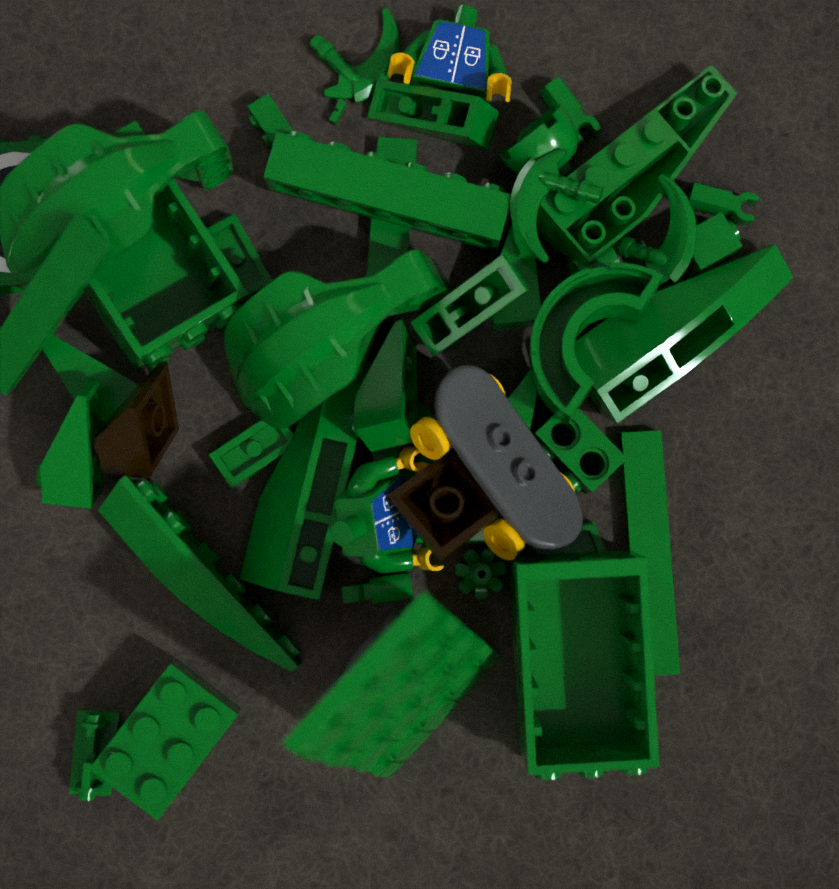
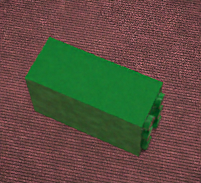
M134 121L109 135L119 138L145 134L137 121ZM174 179L160 193L155 195L151 232L142 241L125 251L98 272L84 290L89 301L137 373L145 368L151 372L160 361L169 362L171 360L169 355L180 347L184 351L194 348L205 340L204 334L216 326L219 331L225 329L231 317L243 306L249 294Z
M632 550L517 556L515 559L509 560L519 748L528 775H535V778L540 780H555L561 777V773L578 772V775L581 777L594 778L604 775V771L621 770V773L627 775H641L647 772V768H659L647 557Z

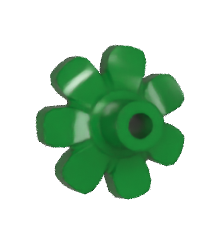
M487 548L482 551L481 556H478L474 549L467 550L464 553L467 563H457L454 568V573L464 578L459 583L458 588L464 594H468L474 589L475 598L478 600L487 598L488 589H491L493 592H499L504 584L497 576L506 572L504 562L498 561L494 563L495 553ZM480 570L484 571L483 577H478Z

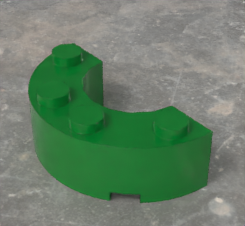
M609 263V266L589 270L586 268L561 282L542 304L532 330L530 346L531 374L534 385L544 404L566 425L570 423L591 391L594 383L581 369L575 356L577 336L589 324L603 318H621L635 324L657 291L664 275L644 266L629 263Z

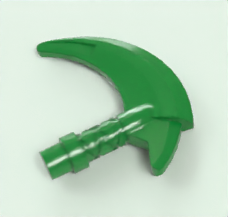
M388 8L382 10L383 32L377 49L369 59L356 67H352L337 53L335 46L330 41H326L320 34L311 40L309 46L316 52V56L322 62H327L339 75L338 84L324 90L325 97L331 99L354 98L355 104L373 96L377 79L385 81L390 79L387 77L390 59L393 54L399 53V35L395 21Z
M565 148L548 153L537 161L531 157L518 174L511 193L510 213L515 232L524 247L543 263H547L549 257L542 248L538 238L537 214L540 204L548 191L562 192L566 195H573L579 201H590L596 204L600 202L603 194V187L593 185L590 181L568 179L559 174L557 166L567 156Z
M661 174L658 180L668 197L670 225L659 249L647 247L644 244L636 243L635 239L628 236L622 237L612 245L615 252H618L619 255L626 258L633 256L635 259L644 260V262H648L649 269L664 275L659 286L670 279L676 283L681 278L691 262L697 240V226L692 205L683 190L665 174Z

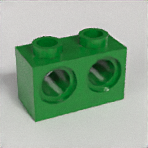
M578 409L568 425L553 415L533 434L550 459L554 460L564 471L563 474L571 481L576 493L581 490L586 494L593 493L628 459L580 409ZM554 426H564L570 431L571 441L568 446H559L553 441L551 432ZM584 454H590L598 460L599 470L596 475L589 476L581 470L580 460Z

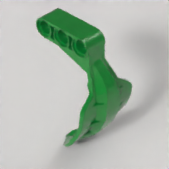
M204 110L193 112L162 134L116 138L87 125H69L47 139L24 158L7 175L0 186V239L7 268L13 277L29 285L70 220L80 215L114 248L98 272H100L125 251L142 241L151 232L155 195L160 193L172 179L179 177L197 181L204 190L214 188L228 179L234 171L230 150Z
M419 249L403 254L389 264L388 267L370 277L327 284L299 272L291 271L284 273L250 298L231 317L226 326L224 346L237 395L250 411L271 427H289L326 399L348 386L356 378L362 340L370 335L387 316L417 310L425 312L450 294L453 289L436 260Z

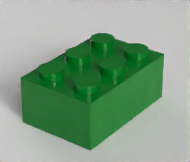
M176 659L167 667L89 770L158 821L238 716L241 708Z

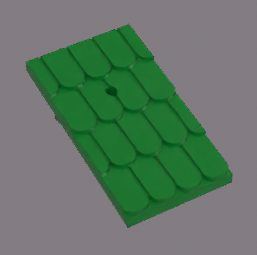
M423 591L401 615L394 610L338 669L318 704L282 743L294 755H300L305 761H320L329 767L354 768L357 772L372 773L375 777H392L404 764L403 761L407 760L430 736V731L435 730L459 704L458 701L463 700L487 674L486 671L488 669L491 670L502 656L427 592Z

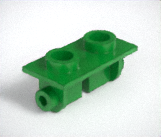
M77 710L69 794H78V800L92 801L95 800V795L112 796V786L89 770V768L118 732L120 712Z

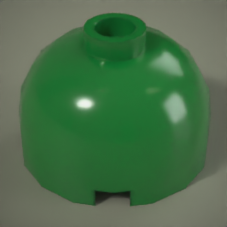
M558 104L554 112L549 109L519 132L518 135L520 136L516 139L517 143L510 148L506 144L498 152V156L505 166L517 177L531 157L537 161L548 153L565 148L567 156L557 166L559 174L563 176L572 168L568 161L577 150L579 141L577 129L564 107Z

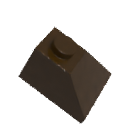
M160 361L116 409L101 431H98L95 435L94 452L99 456L102 473L150 478L179 431L168 362Z
M454 448L387 495L388 500L439 561H442L502 516L459 458Z

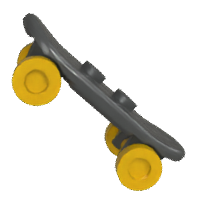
M463 365L449 371L441 380L436 392V414L433 418H421L410 429V436L415 447L425 457L438 460L450 450L451 445L453 446L464 465L504 517L503 519L498 518L483 530V537L487 546L500 558L505 560L515 559L523 551L525 543L537 549L550 551L564 548L572 543L580 533L583 522L582 507L575 493L574 486L557 469L507 399L501 383L493 375L473 365Z

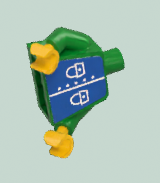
M457 6L452 22L441 19L435 20L431 30L423 31L402 53H395L391 56L387 74L389 78L393 74H402L404 76L403 83L409 84L413 72L412 85L480 96L485 101H491L492 95L498 94L505 97V102L510 101L512 80L507 75V69L498 47L489 43L490 31L485 28L475 27L478 11L471 6Z
M415 446L404 447L398 458H394L391 455L359 466L350 480L347 490L335 499L337 522L331 528L332 539L336 544L342 546V552L345 556H358L361 564L379 573L409 571L413 569V566L430 571H439L444 567V565L430 564L429 556L432 552L427 546L420 547L415 554H412L411 550L415 548L412 528L387 498L389 493L404 483L403 472H399V470L407 469L419 473L429 465L425 462H413L415 455L420 453Z

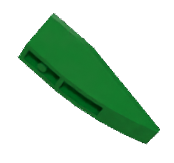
M711 64L567 176L568 179L587 180L592 182L593 185L603 187V194L598 204L590 201L582 202L573 195L570 196L562 192L549 190L538 210V233L552 249L589 265L649 216L665 194V190L658 177L661 174H665L673 181L676 179L738 93Z
M770 244L658 289L635 324L621 318H603L579 335L575 341V356L581 369L594 381L588 396L599 413L619 423L688 373L759 313L794 278L777 245Z
M366 360L360 375H356V378L348 386L326 399L301 418L292 439L259 498L240 580L284 593L315 600L320 599L333 544L331 528L337 522L334 503L336 497L346 489L357 437L354 435L351 427V415L355 413V395L374 361Z
M127 475L122 477L98 511L148 570L181 602L213 627L252 652L291 672L302 663L297 656L301 653L298 645L286 633L282 637L279 636L270 625L275 620L268 610L259 602L254 606L244 595L248 588L234 572H230L227 575L217 562L221 560L218 552L207 541L200 544L193 536L191 531L195 529L194 525L180 510L175 513L164 502L169 496L156 481L151 480L148 482L144 477L141 479Z

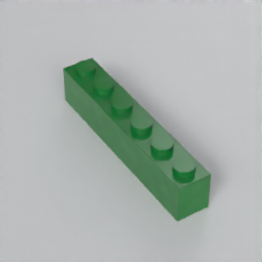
M277 131L263 176L268 189L273 192L495 252L498 251L510 208L511 194L505 193V189L498 185L485 183L479 186L468 183L464 177L458 174L445 173L442 176L430 173L426 167L417 163L407 162L404 166L389 162V158L382 154L367 152L366 155L352 152L348 146L339 142L331 141L328 142V145L313 141L310 136L297 131H291L289 134Z

